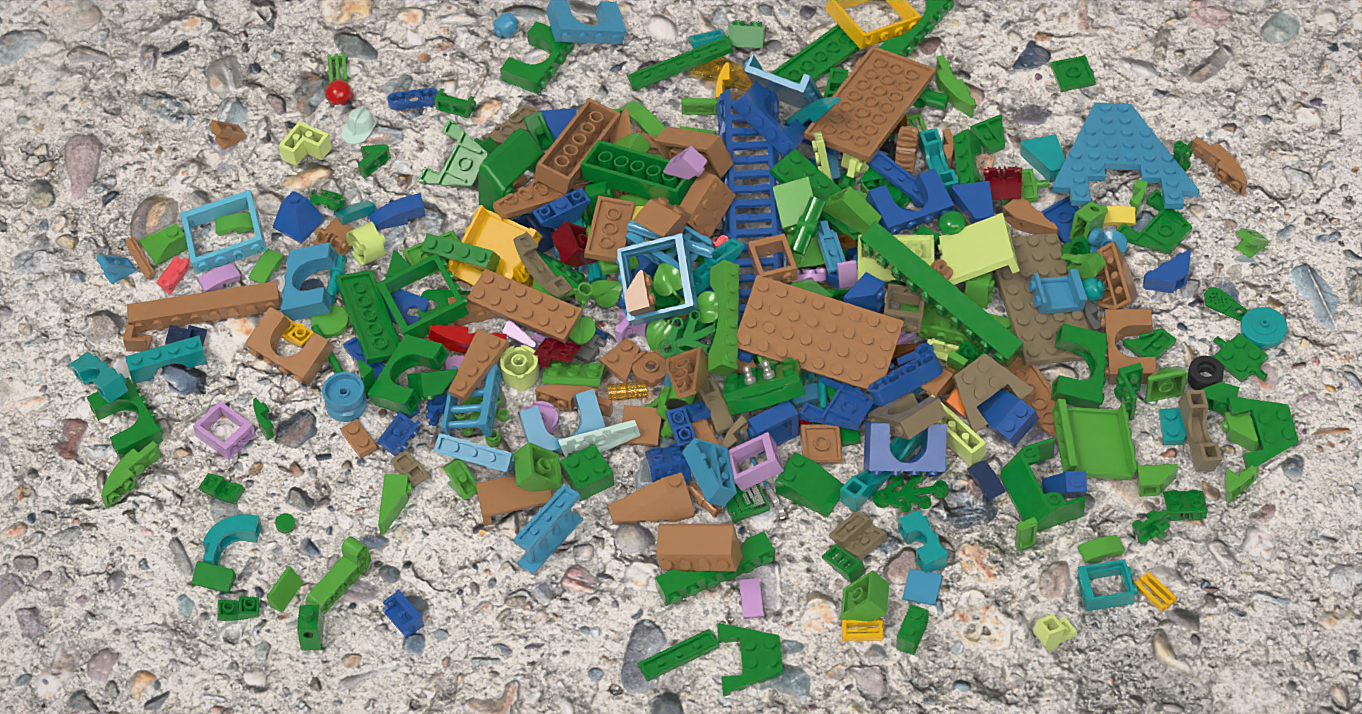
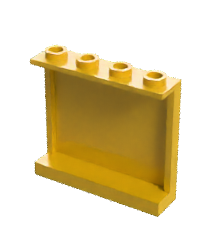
M480 205L473 215L470 226L466 228L461 242L493 250L500 256L495 273L515 281L513 268L521 259L513 239L528 232L538 244L542 235L535 229L526 228L509 219L502 220L498 214ZM449 260L447 264L449 268L446 269L447 272L451 270L455 278L472 286H475L483 271L453 260Z

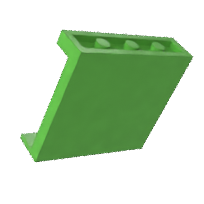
M1058 399L1052 408L1063 472L1086 471V477L1131 480L1137 472L1138 462L1135 459V446L1132 444V430L1129 428V414L1126 412L1125 404L1122 403L1118 410L1067 407L1066 399Z

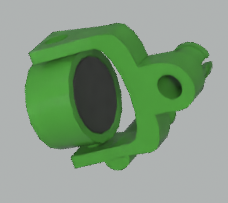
M667 385L660 391V395L650 404L644 405V407L657 408V414L665 420L664 426L660 430L663 438L665 436V439L674 437L666 411L699 402L700 400L694 402L695 394L679 399L673 385Z

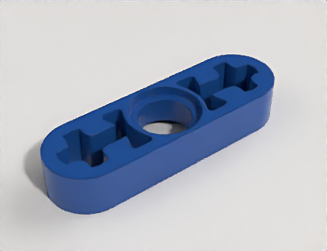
M435 88L394 92L387 97L388 106L392 110L434 106V97L437 95L438 90ZM411 97L418 98L416 101L409 100Z

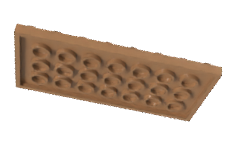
M871 46L832 96L839 97L841 100L818 121L810 124L804 132L805 139L814 141V133L821 131L826 147L870 162L936 75V68Z
M757 275L737 332L738 350L782 363V360L788 357H792L793 360L799 359L801 368L804 371L868 391L871 383L887 375L904 321Z

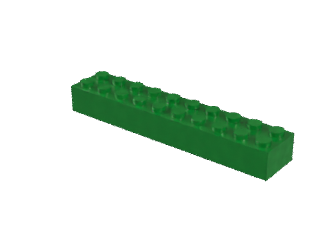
M874 221L860 237L862 251L867 256H874L878 260L877 263L883 269L888 268L891 270V275L896 280L901 281L902 279L912 293H919L922 296L920 299L927 305L932 304L936 308L935 311L941 317H948L953 327L958 330L961 328L965 332L964 335L970 341L974 342L976 340L980 344V349L987 354L989 352L995 356L994 360L1000 365L1004 366L1005 364L1009 368L1024 350L1023 342L879 223Z

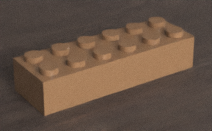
M588 98L537 163L534 179L566 195L582 175L580 165L598 140L604 142L609 140L621 114Z

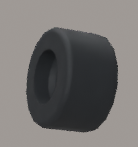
M1196 357L1189 365L1188 383L1194 390H1201L1222 382L1224 368L1221 362L1214 357ZM1207 372L1210 373L1212 376L1206 377L1200 375L1199 373Z

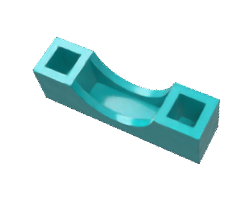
M934 128L919 132V148L928 170L936 169L950 198H952V185L959 184L954 170L949 169L946 163L942 140L938 130Z
M200 336L125 356L133 383L152 379L158 369L169 364H182L192 368L207 363Z
M87 352L69 364L76 378L84 385L93 382L100 396L108 403L129 391L125 385L127 380L123 374H118L105 361L101 362L97 355L93 356Z

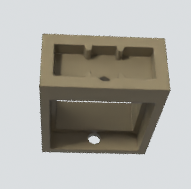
M888 284L884 315L904 321L903 331L920 333L924 301L920 299L922 296L917 292L912 293L906 286ZM890 303L917 305L919 310L917 313L890 309Z

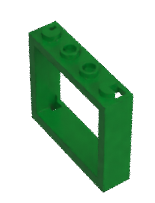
M437 253L377 283L403 336L407 334L423 338L429 334L430 326H446L469 314L466 307L469 303L465 295L460 296L462 293L458 283H453L455 278L451 270L447 272L446 269L449 267L445 259L440 260ZM439 269L456 302L407 326L391 293Z

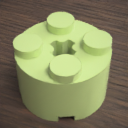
M372 221L347 232V243L349 246L352 245L354 251L351 253L360 265L371 263L386 255L383 245L386 243V240L382 233L377 232Z
M521 345V347L515 348L512 346L507 348L500 357V368L504 383L518 391H526L540 377L538 357L534 355L535 351L531 347Z

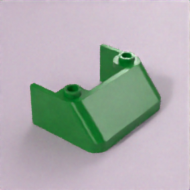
M518 128L481 162L478 170L479 206L482 205L487 210L496 213L493 209L494 202L510 193L514 194L513 183L526 171L535 174L537 163L545 153L527 130Z
M1054 437L1023 447L1001 469L1000 479L1021 521L1023 522L1035 517L1038 522L1037 532L1084 517L1086 501L1084 496L1065 502L1060 493L1049 492L1044 494L1030 465L1053 458Z

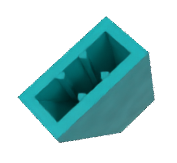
M1056 134L1020 141L1021 157L1046 180L1054 182L1066 160Z

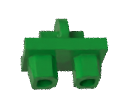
M1164 509L1160 512L1152 510L1147 514L1146 521L1136 520L1132 523L1133 532L1137 535L1140 544L1143 545L1154 537L1160 540L1165 538V530L1170 527L1167 520V511Z

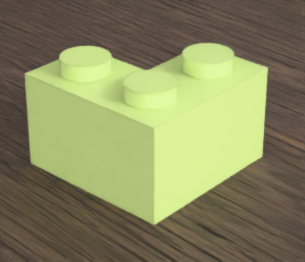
M298 121L279 145L281 159L295 166L301 162L306 154L323 160L332 148L328 133Z

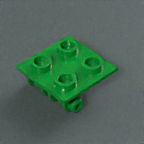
M1192 489L1189 491L1170 490L1163 492L1168 514L1167 519H1170V521H1180V513L1182 521H1185V513H1187L1188 521H1191V513L1192 521H1203L1204 518H1207L1208 509L1203 491Z

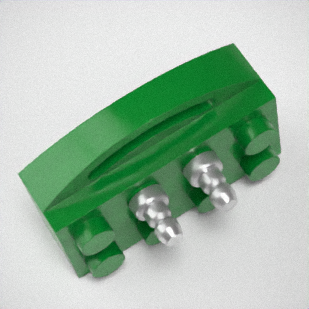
M788 357L782 360V364L778 365L764 360L762 361V368L764 369L756 371V368H750L747 365L743 367L745 374L738 376L737 373H731L727 375L724 380L723 396L729 414L734 415L757 410L804 395L805 377L799 359L793 360L792 357Z

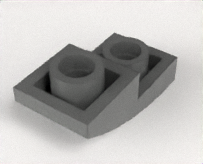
M1087 297V302L1083 309L1086 322L1090 330L1101 332V323L1097 319L1098 308Z

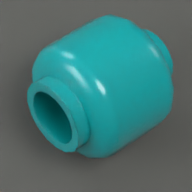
M1096 277L1081 280L1086 296L1091 302L1103 298V291L1106 289L1102 280H1098Z

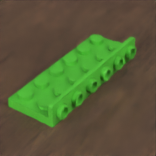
M902 303L900 310L918 313L919 306ZM924 303L920 333L916 332L918 337L935 338V340L960 346L963 341L967 340L978 351H983L976 340L974 342L970 341L964 335L965 332L961 328L958 330L953 327L948 317H941L935 311L936 308L932 304L927 305ZM988 313L1013 333L1009 318Z

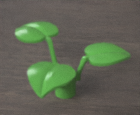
M661 263L653 279L655 291L662 296H670L673 293L681 301L679 305L685 304V299L676 292L683 288L681 272L670 264ZM711 291L701 293L697 297L698 311L701 314L698 321L712 323L718 318L716 295ZM689 313L674 316L667 321L660 319L650 322L646 330L649 348L652 351L658 350L659 343L668 338L672 328L669 323L674 318H680L684 315L688 316Z
M535 279L533 280L534 289L559 300H564L575 294L576 300L581 303L580 308L584 310V305L589 299H595L596 304L602 308L615 306L623 287L620 282L611 280H598L591 285L583 282L579 284L578 288H573L571 292L557 297L544 289ZM581 316L569 338L581 345L588 343L593 338L596 330L594 320L591 317Z

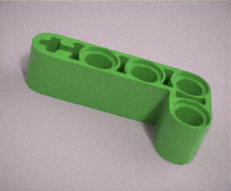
M349 536L342 544L341 551L343 556L306 597V605H320L323 614L337 602L370 564L371 557L368 546L352 536Z

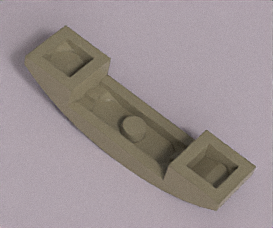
M528 232L513 239L524 266L544 289L557 297H561L573 290L562 275L556 277L536 252L539 246Z

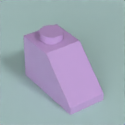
M689 146L673 157L663 172L691 179L695 175L698 177L705 170L703 166L707 160L692 146Z

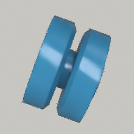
M340 372L330 376L324 382L322 394L326 411L331 418L342 422L353 421L366 411L368 403L364 384L359 376L351 372Z

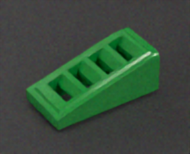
M837 544L821 556L825 562L850 583H853L865 573L863 562Z

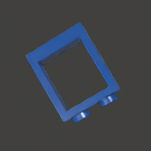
M789 400L784 401L748 419L747 433L749 439H747V442L769 432L777 446L799 436V415Z

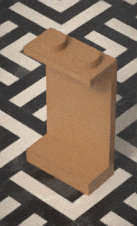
M516 475L476 483L484 526L492 525L491 516L542 506L555 495V492H550V490L530 492L516 486Z

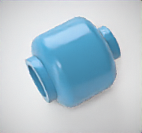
M504 12L494 20L493 32L499 38L503 36L508 39L519 29V21L512 13Z

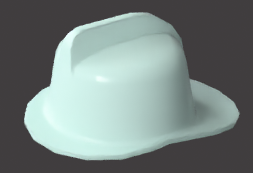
M363 105L361 108L353 109L349 113L348 121L342 130V138L348 144L356 145L364 142L377 123L376 117L367 110L366 106Z

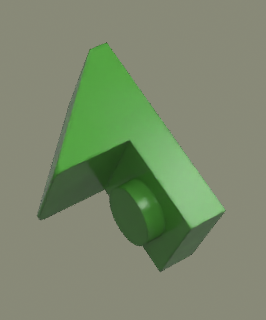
M1240 228L1237 233L1242 238L1237 245V249L1249 258L1253 257L1270 242L1256 230Z
M455 458L442 467L450 479L447 482L448 485L463 500H467L477 492V482L463 460Z
M1251 465L1247 470L1243 469L1237 476L1229 468H1226L1224 483L1227 503H1230L1256 481L1258 469Z

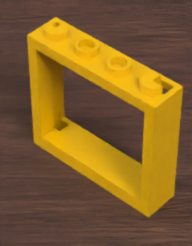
M827 0L825 11L860 49L871 47L887 39L903 35L915 27L921 20L919 13L906 0H885L903 20L865 33L844 9L871 0Z

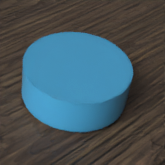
M1095 227L1088 237L1089 244L1094 247L1099 245L1104 237V230Z

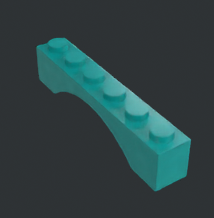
M922 432L911 439L895 436L889 444L892 455L898 461L905 462L921 445ZM864 470L852 476L840 489V502L853 511H858L885 483L891 474H889V471H882L881 475L870 474L868 470Z

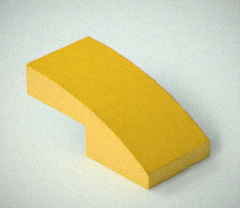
M729 62L725 63L719 74L715 98H719L720 94H724L725 86H732V67Z

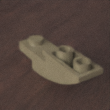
M708 377L699 391L695 393V396L698 400L703 401L711 411V417L707 418V420L718 435L729 431L734 422L712 377Z

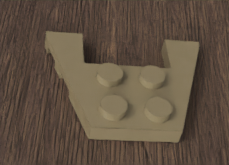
M985 353L953 376L959 398L965 410L966 419H968L970 428L975 433L988 424L977 409V406L1005 385L1008 386L1014 396L1023 399L1034 390Z

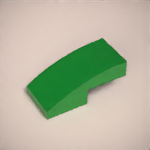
M207 473L198 488L211 497L235 505L245 490L241 484L228 482L224 476Z

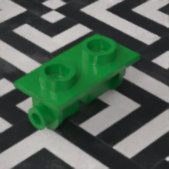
M1179 140L1174 143L1173 157L1181 168L1187 172L1191 166L1192 141L1187 145Z

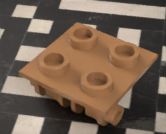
M334 218L325 229H316L315 235H317V238L313 241V244L319 245L330 242L338 254L345 256L352 248V245L349 246L347 243L346 234L355 228L348 224L342 225L339 219Z

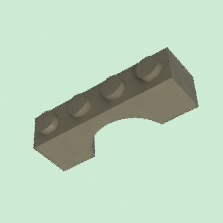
M1185 391L1178 404L1195 471H1214L1222 461L1218 442H1213L1207 431L1206 419L1209 407L1205 391Z

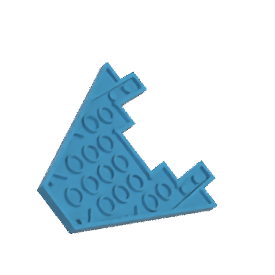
M1094 103L1052 186V192L1070 194L1071 206H1085L1091 202L1088 181H1105V169L1140 170L1142 181L1160 183L1164 209H1183V196L1198 197L1199 189L1174 159L1173 155L1170 154L1135 108L1127 103Z

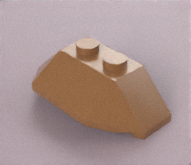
M1113 241L1097 250L1099 255L1103 256L1107 265L1095 276L1098 280L1103 281L1106 289L1103 291V298L1096 301L1099 308L1109 310L1121 309L1133 303L1138 296L1130 267L1117 244Z

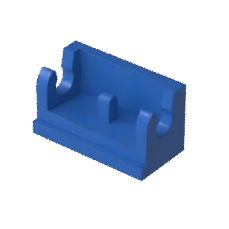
M399 589L384 600L383 604L385 607L382 609L383 613L405 638H408L424 627L422 615Z

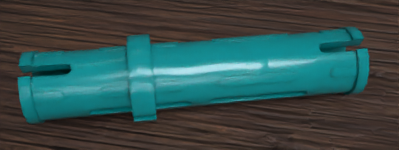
M343 254L337 255L336 267L330 269L331 276L326 290L332 297V304H334L338 292L335 277L345 274L344 268L348 259L346 256L343 259Z

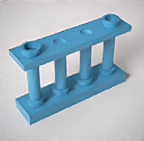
M685 225L682 234L687 239L713 247V242L708 236H702ZM631 231L625 236L627 246L646 242L645 236L634 234ZM673 247L669 253L656 251L643 254L644 257L658 266L661 263H666L680 271L679 262L674 260V257L677 255L676 247ZM690 254L691 264L697 259L698 254Z
M497 363L482 380L486 381L483 389H475L470 397L483 396V402L480 404L457 406L458 398L450 396L448 391L443 420L440 422L441 431H444L445 435L452 436L453 429L478 427L484 436H492L502 373ZM457 366L452 367V369H457L458 371ZM481 412L478 419L454 421L455 413Z
M563 485L513 539L514 544L526 551V554L517 562L518 566L533 575L583 521L582 517L571 510L580 499L579 493Z

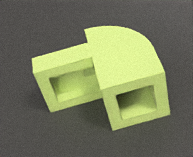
M843 153L841 166L848 168L847 176L854 178L860 173L865 174L869 168L867 161Z
M1054 614L1037 620L1033 633L1047 650H1055L1060 643L1074 638L1077 631L1066 617L1058 620Z

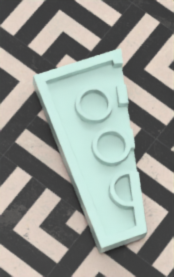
M635 420L558 441L566 458L593 444L601 453L641 435Z

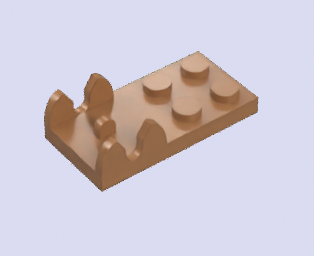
M598 196L584 258L616 263L617 249L626 246L625 236L629 232L627 224L632 218L635 202Z

